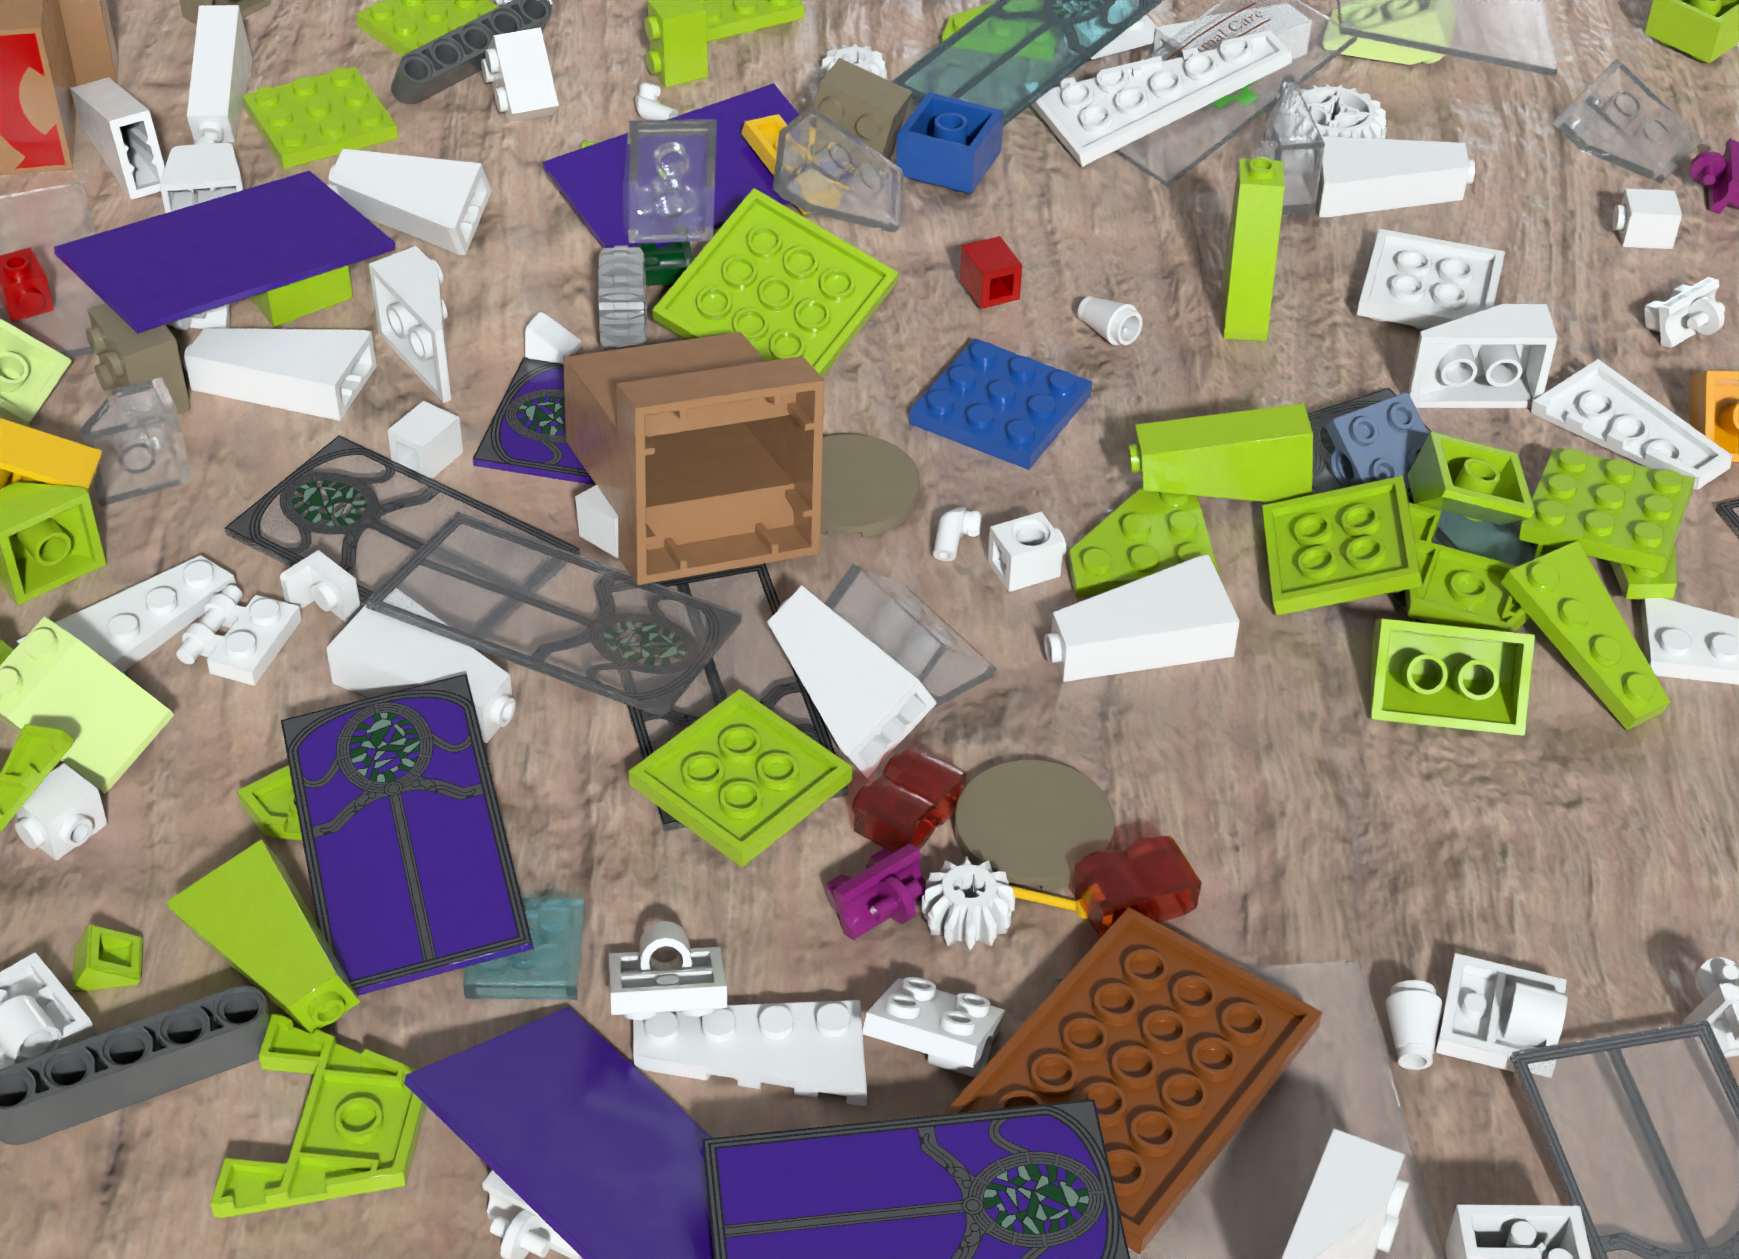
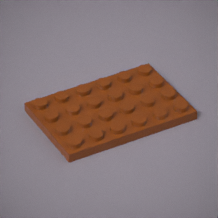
M1128 907L943 1114L1094 1099L1096 1107L1099 1109L1098 1118L1127 1246L1136 1253L1141 1254L1320 1026L1323 1012Z

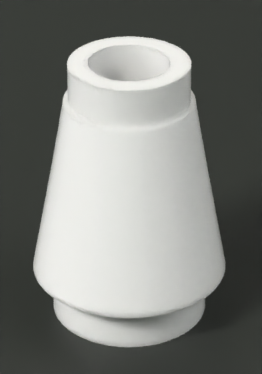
M1088 296L1082 300L1078 308L1079 319L1088 324L1112 345H1129L1137 339L1141 332L1142 317L1131 304Z
M1407 980L1396 983L1390 989V996L1385 1000V1007L1395 1050L1398 1055V1064L1406 1069H1426L1433 1064L1442 1000L1436 995V989L1430 983L1420 980Z

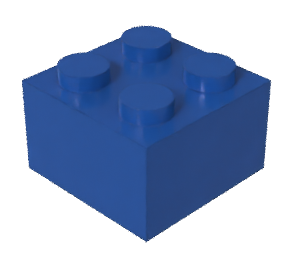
M928 92L897 133L896 174L912 178L917 182H928L950 188L955 192L972 194L1001 152L1004 110Z

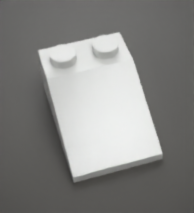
M417 246L370 263L369 269L379 336L443 403L450 401L451 390L444 323L448 313L441 298L440 285L443 284L444 279L440 266L434 259L430 260Z
M1501 304L1420 331L1408 389L1415 407L1532 408V401L1544 394L1558 338L1547 304Z
M1333 1128L1282 1259H1374L1377 1249L1389 1253L1410 1184L1399 1179L1405 1154Z

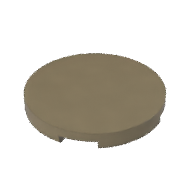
M837 434L823 437L820 534L827 535L829 531L861 533L862 538L870 537L897 527L913 513L919 495L920 476L914 461L908 454L896 445L872 436Z
M1016 760L991 767L977 775L967 784L956 805L955 836L963 856H967L971 864L977 866L989 860L992 872H1006L1008 881L1024 885L1041 886L1042 891L1071 886L1089 877L1107 858V852L1113 839L1114 814L1104 792L1084 774L1055 762Z

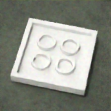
M1379 229L1361 293L1357 315L1376 321L1395 322L1426 330L1494 307L1505 251Z

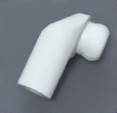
M648 82L641 83L639 94H635L638 114L643 119L654 123L678 116L676 109L660 104L658 100L661 92L660 87Z
M958 507L944 513L939 520L933 556L942 561L955 560L959 540L963 537V534L972 537L980 534L982 514L978 511H967V507Z

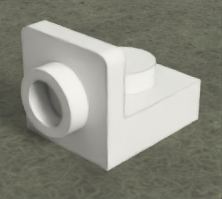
M319 550L294 564L280 575L286 603L300 606V609L315 601L322 610L333 612L345 623L350 622L361 610L356 578Z

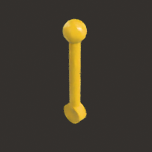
M1009 885V887L1013 888L1015 898L1075 911L1082 919H1091L1097 914L1098 904L1090 897H1082L1075 901Z

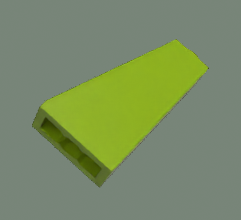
M1264 157L1239 159L1221 286L1223 339L1267 341L1285 189L1283 161H1275Z
M1304 403L1135 424L1136 444L1128 445V457L1131 473H1140L1143 491L1272 503L1312 495L1313 431Z
M262 839L166 901L170 910L196 938L253 986L261 990L265 996L309 1033L313 1034L316 1029L320 1030L324 1026L337 1021L345 1012L361 1002L287 869Z

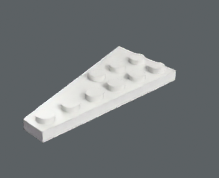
M1271 30L1224 40L1220 48L1200 53L1197 47L1182 50L1183 57L1162 61L1161 56L1107 68L1100 70L1097 77L1076 82L1074 77L1066 78L1060 82L1061 86L1052 88L1034 102L1032 107L1081 167L1291 64V51ZM1039 85L1025 88L1027 100L1040 91Z

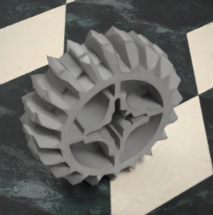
M614 245V247L603 248L598 260L601 352L647 345V295L644 253L640 247H629L628 245Z

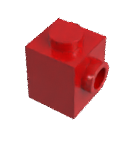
M1001 236L961 245L960 281L981 309L1020 300L1022 263Z
M30 247L0 256V303L12 323L55 310L46 274Z

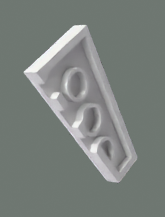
M1599 359L1532 401L1531 414L1645 467L1658 470L1668 469L1676 471L1681 475L1695 477L1693 487L1695 490L1700 489L1730 469L1732 461L1730 453Z
M199 555L57 621L55 624L78 638L120 672L124 673L205 613L204 607L213 595L221 594L227 585L236 586L235 577L233 574ZM25 637L16 641L17 646L22 642V640Z
M1664 598L1642 599L1640 612L1645 658L1656 676L1739 685V618Z
M860 1000L727 1005V1008H717L713 1013L705 1016H687L682 1014L681 1011L658 1012L655 1017L650 1019L633 1020L634 1067L638 1070L700 1080H708L711 1075L730 1077L738 1081V1086L761 1089L762 1083L794 1088V1095L818 1099L819 1093L822 1092L846 1096L847 1104L867 1107Z

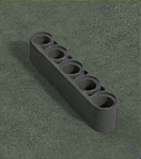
M512 0L405 54L401 58L391 83V91L394 97L405 104H417L482 70L481 59H485V50L488 49L494 35L540 27L543 34L552 14V5L549 0Z
M242 985L232 987L0 1069V1141L9 1145L26 1144L259 1059L258 1055L270 1021L266 997L261 990L253 986Z

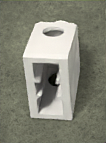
M201 137L195 140L193 145L175 146L171 149L160 179L165 213L243 190L241 174L232 144L228 142L216 143L211 138Z

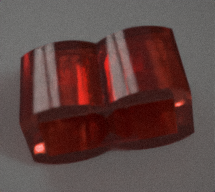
M916 745L907 748L901 755H893L887 762L882 776L871 785L866 784L862 786L857 792L852 803L854 832L893 853L908 844L921 849L935 829L943 825L956 811L958 799L966 787L967 772Z
M1157 836L1141 838L1124 851H1096L1088 854L1075 864L1071 890L1098 935L1102 937L1128 907L1157 923L1190 913L1198 906L1202 882L1173 837Z

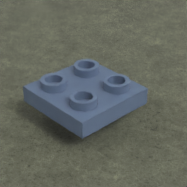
M1409 392L1337 417L1325 425L1336 448L1330 458L1331 470L1335 479L1342 487L1346 488L1403 475L1407 493L1411 491L1407 475L1429 434Z

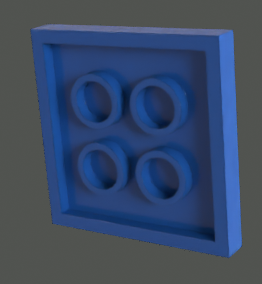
M974 338L910 409L909 424L1029 470L1089 399L1092 392V381Z

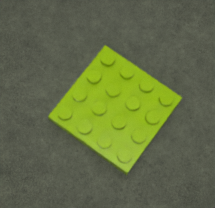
M753 188L653 308V320L686 340L741 332L766 361L803 356L823 378L898 283L899 272Z

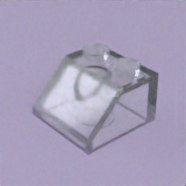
M163 377L115 389L80 428L83 445L102 450L93 483L99 507L192 482L178 412Z

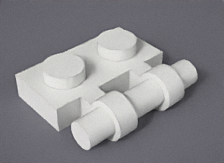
M227 585L221 594L213 595L204 607L205 615L200 622L191 624L183 634V644L176 652V655L180 661L189 665L193 664L199 655L208 657L207 663L210 674L255 686L302 621L300 606L256 594L246 607L239 606L237 604L243 597L242 591L234 585ZM221 626L230 628L225 636L215 634Z

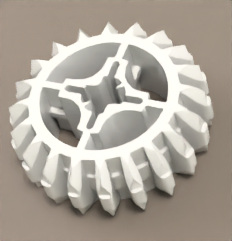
M1327 83L1323 87L1310 85L1308 90L1297 89L1295 94L1287 96L1286 103L1283 104L1282 111L1279 112V140L1284 143L1285 150L1293 151L1295 158L1304 157L1307 160V164L1315 162L1319 136L1385 139L1387 127H1385L1386 111L1380 108L1379 101L1371 100L1368 93L1359 94L1357 88L1349 90L1343 88L1342 85L1330 87Z

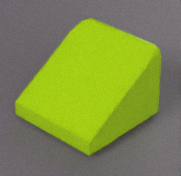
M89 924L74 949L71 990L91 991L137 986L141 980L143 937Z

